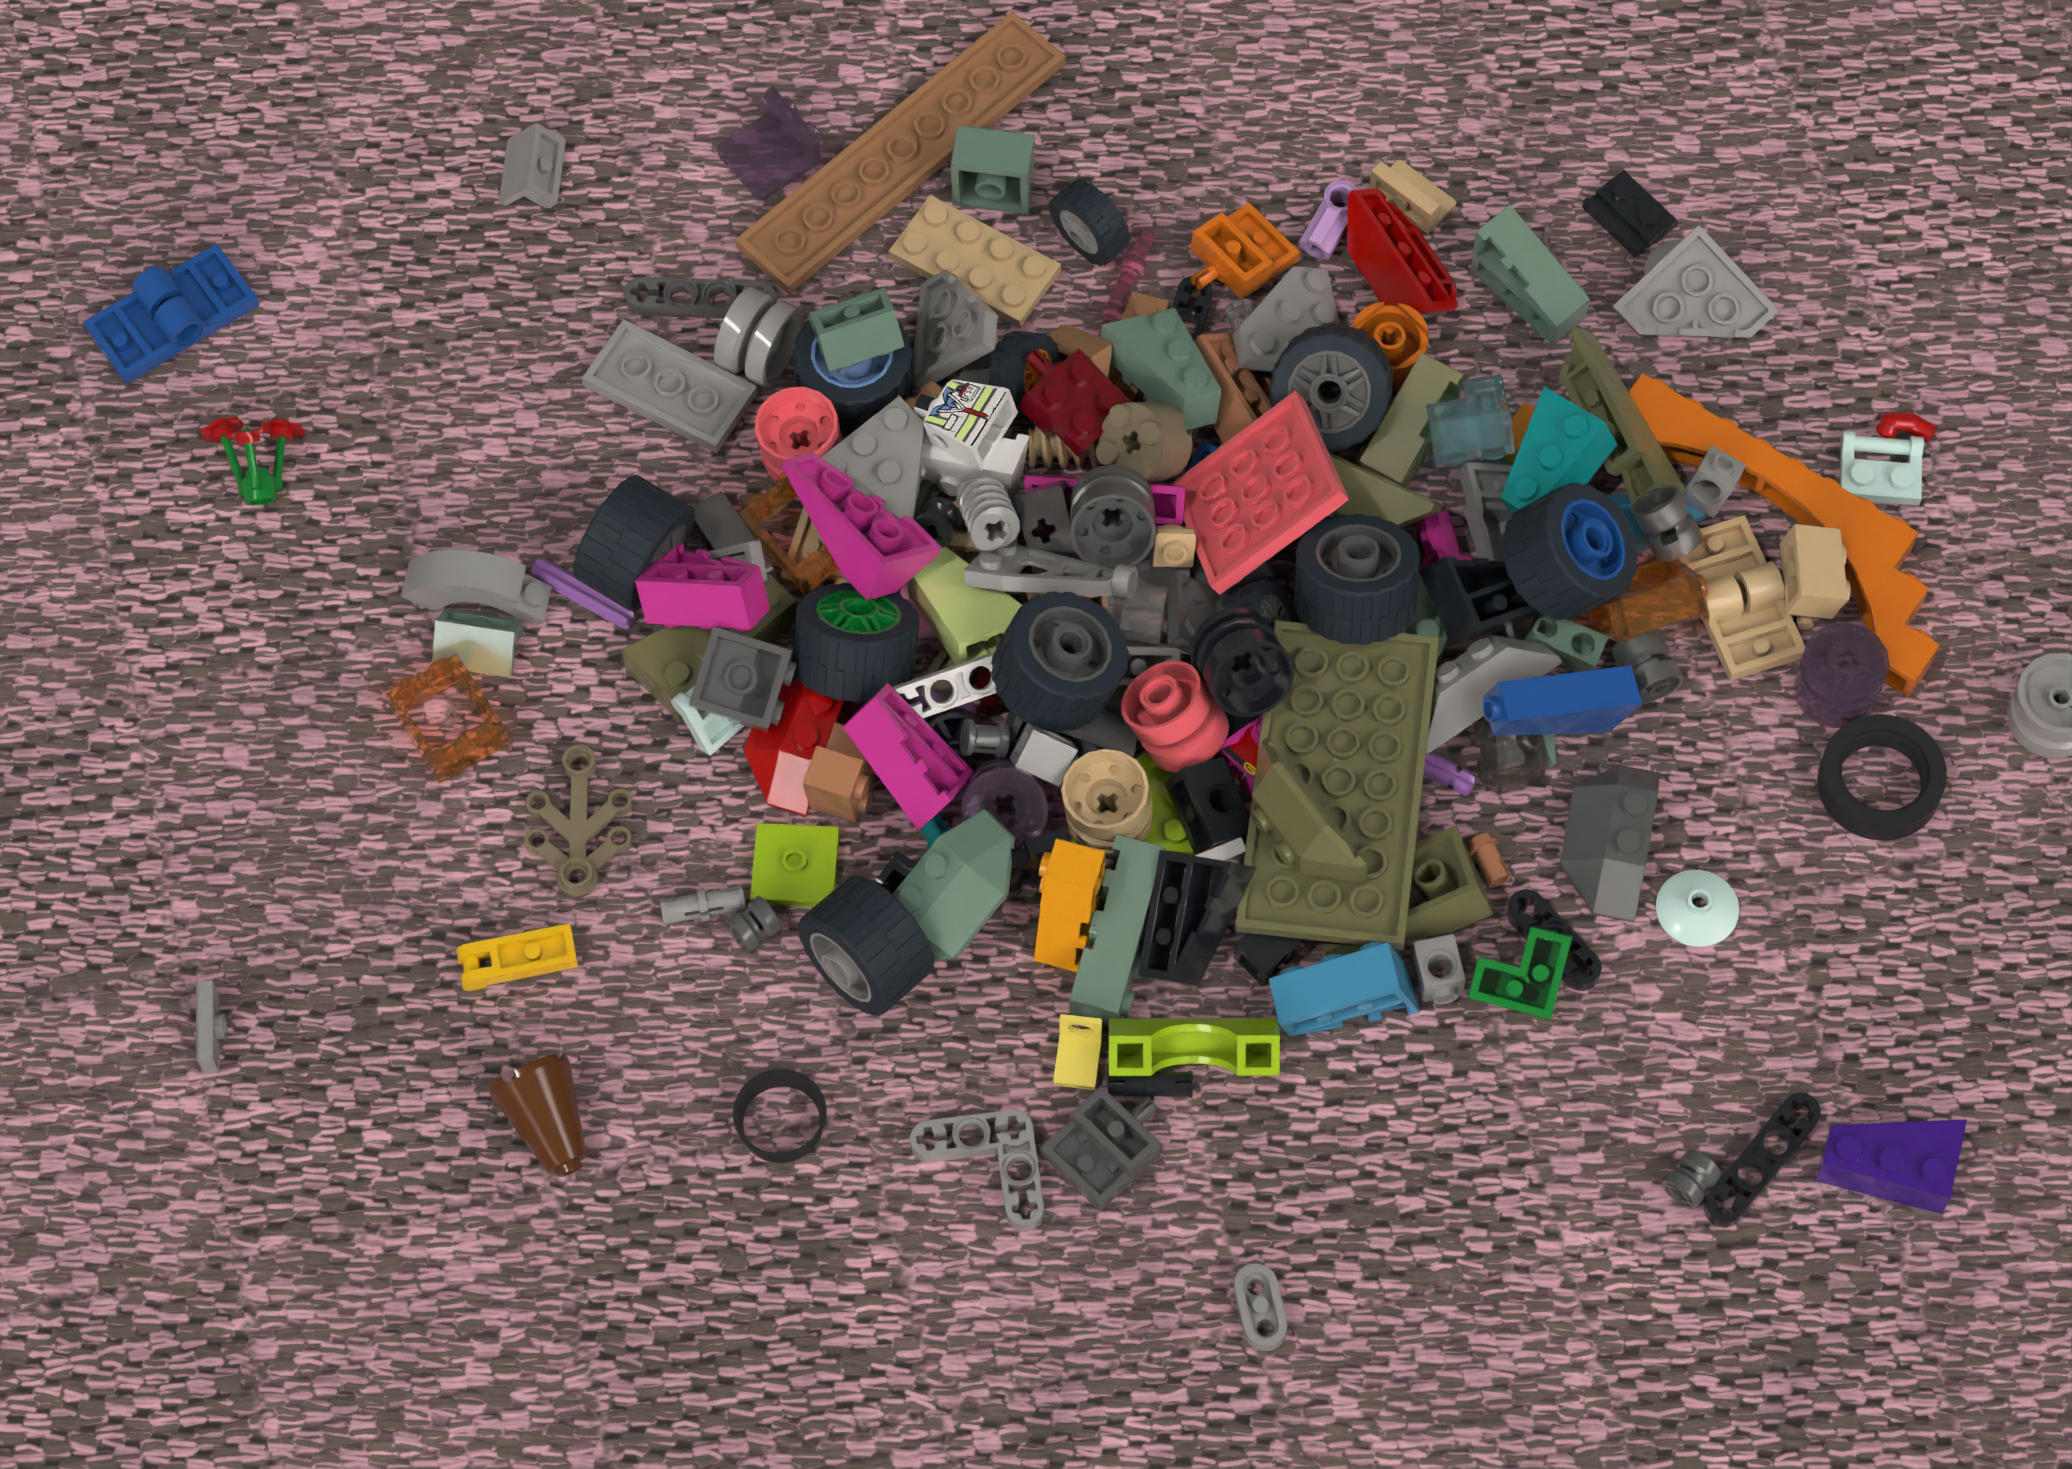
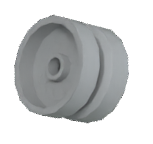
M747 287L735 299L722 322L715 344L714 362L717 366L734 374L745 370V376L749 381L765 388L772 387L780 379L793 358L795 340L804 325L802 309L786 301H778L773 304L770 294L754 287Z
M2049 653L2034 659L2022 671L2007 708L2008 726L2016 741L2028 751L2046 758H2066L2072 755V655L2068 653Z

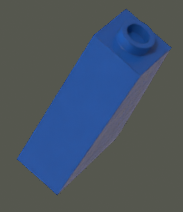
M1632 665L1498 682L1483 696V714L1486 721L1490 722L1493 736L1602 734L1612 731L1642 704Z

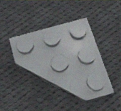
M1700 225L1692 230L1612 306L1614 311L1635 333L1648 336L1751 338L1780 311Z
M1293 266L1239 326L1232 336L1240 369L1273 371L1281 353L1296 335L1299 336L1305 329L1312 326H1320L1322 323L1340 324L1327 269Z
M943 270L921 283L912 358L913 385L918 389L928 381L938 382L993 351L997 343L998 315L957 275L947 270Z
M899 395L821 458L852 478V487L871 498L876 494L885 500L883 508L901 519L904 515H907L916 520L915 510L917 497L919 496L922 471L921 459L926 430L923 425L924 422Z

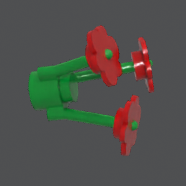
M238 416L228 419H216L209 426L201 429L200 433L203 441H214L215 443L223 444L238 484L239 498H244L245 504L250 506L277 501L276 492L283 491L281 477L286 442L293 441L294 436L301 437L305 436L306 433L301 424L290 423L283 419L262 421V428L258 429L243 428L244 423L239 420ZM260 433L269 434L271 439L277 441L273 476L269 475V469L258 468L253 443L261 441ZM236 437L237 445H245L249 470L245 471V477L231 443V439Z

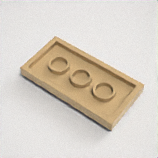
M931 195L888 251L890 259L927 279L943 270L957 275L1000 318L1019 328L1061 272L1060 263Z

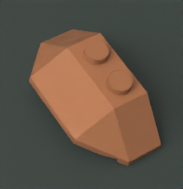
M1228 333L1198 335L1195 339V344L1221 388L1217 421L1212 425L1224 444L1272 408L1271 394H1269L1272 379L1267 371L1239 368L1234 341Z

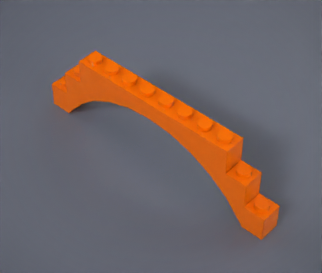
M1642 373L1630 389L1629 394L1669 461L1697 468L1710 446L1713 445L1746 465L1737 482L1738 484L1759 493L1793 517L1799 524L1841 530L1842 545L1847 550L1844 566L1845 578L1850 583L1851 592L1866 626L1873 676L1909 697L1933 663L1940 644L1933 641L1928 633L1909 627V624L1922 607L1929 588L1923 585L1916 576L1910 573H1902L1898 569L1911 552L1918 532L1912 529L1903 519L1893 518L1877 509L1870 500L1863 497L1858 498L1846 491L1837 481L1828 477H1822L1808 469L1799 459L1789 458L1773 449L1766 440L1754 438L1739 429L1733 421L1727 418H1720L1709 412L1697 400L1685 398L1671 390L1664 381L1652 379ZM1525 402L1522 404L1499 435L1496 455L1512 464L1514 463L1534 413V407Z

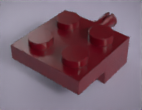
M1037 348L1025 359L1041 378L1037 385L1026 393L1018 404V408L1044 435L1052 430L1077 457L1098 440L1104 432L1102 424L1110 409L1115 405L1131 402L1080 348L1065 361L1056 363L1053 366Z

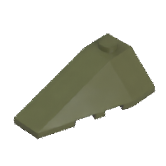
M1453 826L1416 843L1405 941L1456 931L1493 915L1483 883L1457 826ZM1320 941L1326 956L1360 951L1359 949L1362 946Z

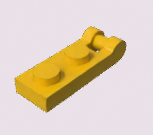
M570 923L467 943L456 949L458 963L463 965L464 973L461 975L462 989L464 991L483 989L487 985L578 968ZM491 957L492 966L480 968L479 962L482 959Z

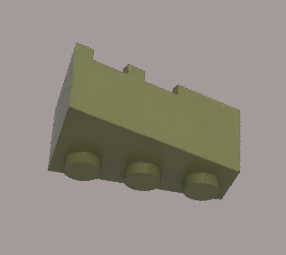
M1421 352L1389 410L1375 430L1370 443L1365 442L1360 448L1355 463L1366 470L1407 488L1458 411L1463 373Z

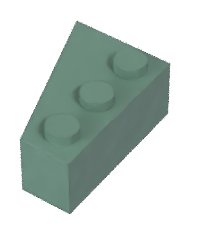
M1510 204L1476 231L1471 272L1552 345L1586 319L1590 299L1585 290L1573 280Z
M1175 308L1102 325L1100 338L1110 341L1112 344L1110 363L1123 374L1122 380L1129 387L1135 385L1147 396V402H1166L1177 407L1187 420V422H1183L1186 430L1216 423L1221 388Z

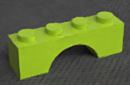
M1109 1018V1076H1152L1160 1069L1181 1064L1214 1065L1228 1069L1237 1076L1280 1075V1032L1278 1018Z

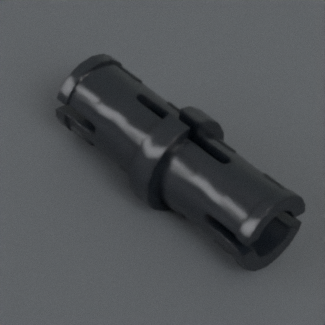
M1108 1070V1093L1111 1096H1148L1151 1098V1101H1154V1096L1192 1098L1193 1071H1157L1152 1076H1109Z

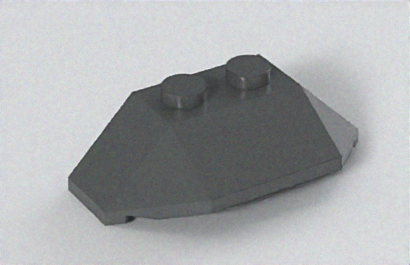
M1618 765L1573 788L1560 866L1576 891L1586 902V907L1592 915L1633 923L1635 921L1654 821L1660 772Z

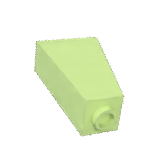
M943 547L939 555L906 584H908L909 595L957 665L995 652L998 643L1022 604L1005 591L964 585V570L969 564L947 547Z

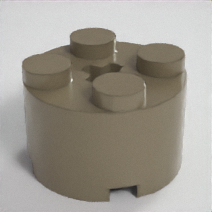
M1130 402L1115 405L1110 409L1102 424L1104 432L1099 437L1096 457L1103 465L1113 464L1129 467L1141 474L1147 482L1167 480L1182 472L1190 459L1192 437L1191 434H1187L1183 423L1187 422V420L1177 407L1166 402Z

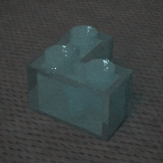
M1501 374L1462 380L1464 399L1426 405L1435 466L1443 464L1457 466L1465 461L1482 458L1496 460L1507 454L1515 453L1510 408Z

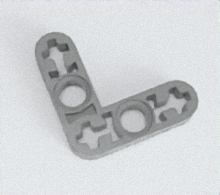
M1004 1110L920 1122L913 1128L910 1133V1147L914 1156L923 1162L932 1163L997 1154L1005 1214L1008 1223L1013 1229L1020 1232L1035 1230L1041 1224L1044 1218L1042 1188L1033 1125L1026 1113L1020 1110ZM1017 1122L1018 1128L1026 1129L1019 1132L1018 1139H1011L1009 1133L996 1134L997 1143H990L991 1134L988 1124H995V1132L1008 1130V1123ZM976 1127L983 1132L984 1138L978 1145L967 1146L960 1141L959 1135L965 1128ZM953 1129L952 1139L955 1148L948 1149V1140L935 1142L933 1150H926L925 1144H917V1142L924 1140V1134L932 1133L933 1138L937 1140L946 1139V1130ZM1023 1161L1031 1167L1032 1172L1027 1179L1016 1181L1007 1174L1008 1167L1014 1162ZM1034 1187V1188H1035V1191L1028 1190V1189ZM1009 1190L1016 1191L1012 1194H1009ZM1027 1190L1028 1206L1037 1210L1030 1213V1219L1022 1220L1021 1214L1013 1213V1211L1019 1210L1018 1191Z

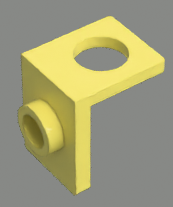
M1060 1014L1059 1042L1053 1085L1095 1090L1102 1042V1019ZM1072 1025H1082L1090 1029H1079Z

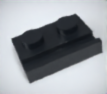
M1625 170L1599 188L1591 198L1587 197L1583 200L1582 208L1633 257L1638 256L1641 251L1650 247L1675 228L1677 219Z

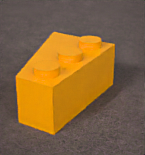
M1056 839L1052 853L1044 852L1039 868V876H1042L1039 893H1042L1034 961L1074 972L1078 971L1084 947H1090L1091 945L1088 937L1094 911L1096 909L1102 910L1103 907L1100 904V897L1105 875V851Z

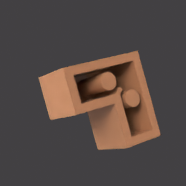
M835 722L826 747L816 746L803 780V787L810 809L856 823L860 812L867 813L870 808L874 790L870 789L874 776L877 774L857 746L851 741L843 728L844 725Z

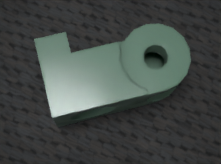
M1537 613L1524 641L1543 644L1560 657L1562 663L1559 665L1574 672L1594 670L1609 636L1567 619L1554 620L1552 617H1546Z

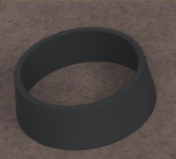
M789 1069L768 1070L750 1079L738 1093L733 1107L735 1129L746 1147L757 1157L774 1163L791 1162L807 1155L819 1142L827 1115L824 1096L816 1083L806 1075ZM775 1087H790L805 1093L816 1105L820 1117V1126L813 1138L804 1146L785 1153H772L757 1148L747 1140L743 1128L744 1115L751 1101L763 1091Z

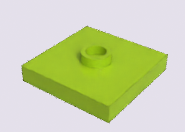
M757 823L750 901L760 896L769 905L816 906L835 889L840 836L839 827Z

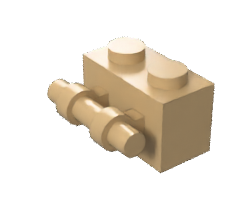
M1794 524L1780 542L1786 614L1796 617L1799 630H1810L1814 626L1813 617L1833 619L1849 600L1851 588L1849 581L1845 578L1844 569L1847 550L1842 545L1840 529Z

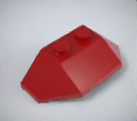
M1379 188L1351 190L1348 194L1347 252L1355 262L1358 271L1366 278L1376 293L1378 301L1385 302L1384 305L1397 306V303L1405 304L1419 313L1454 311L1458 306L1456 283L1417 226L1398 207L1386 201V195Z
M793 674L790 686L782 684L777 700L785 702L778 725L770 723L767 732L752 728L743 747V752L767 805L806 818L810 807L803 787V780L816 746L826 747L834 723L845 725L854 702L835 700L831 697L817 694L814 690L804 686Z

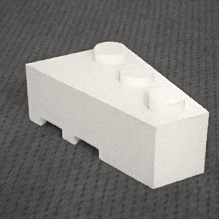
M926 432L921 459L922 471L920 482L928 479L932 484L938 483V488L943 493L956 496L960 484L964 481L989 476L998 479L1004 484L1008 496L1012 500L1023 474L1029 436L1018 434L1015 440L1002 438L982 471H979L935 447L930 442Z

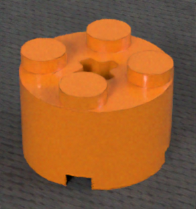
M1385 302L1374 303L1359 312L1353 321L1352 327L1360 328L1372 339L1375 338L1380 344V348L1387 354L1389 366L1393 372L1392 394L1401 389L1420 353L1422 352L1427 355L1429 344L1428 328L1424 318L1408 305L1397 303V306L1384 305Z

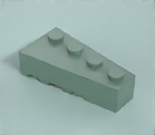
M1117 834L1112 850H1114L1113 870L1106 869L1102 882L1103 888L1100 904L1103 907L1102 910L1096 909L1094 911L1088 937L1091 945L1090 947H1084L1069 1000L1070 1015L1102 1019V1024L1109 1025V1018H1121L1122 1015L1129 1017L1132 1011L1135 992L1129 990L1133 977L1138 979L1142 977L1138 975L1158 857L1160 850H1165L1163 846Z

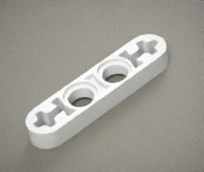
M994 652L907 681L892 688L898 694H903L905 698L912 699L919 696L915 688L922 686V696L929 705L928 708L922 709V703L919 701L910 704L922 718L995 694L997 692L992 676L990 683L983 689H975L969 683L970 672L978 666L988 668L991 673L993 667L991 661ZM942 679L949 681L952 686L950 698L945 702L934 701L930 696V689L933 683Z

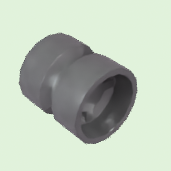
M1674 485L1662 486L1646 493L1633 504L1631 509L1641 531L1647 534V543L1656 560L1661 562L1676 560L1687 555L1703 539V535L1693 515L1687 513L1689 508L1679 488Z
M1654 627L1644 628L1627 635L1617 642L1612 649V655L1618 667L1632 665L1642 704L1672 694L1682 685L1684 680L1675 660L1672 657H1666L1669 654V647L1661 631Z

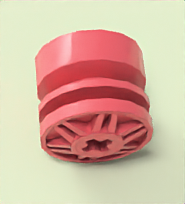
M790 387L772 394L761 404L755 417V435L762 461L769 477L780 487L794 492L796 491L782 468L783 461L811 453L822 457L843 440L838 416L832 402L821 392L807 387Z

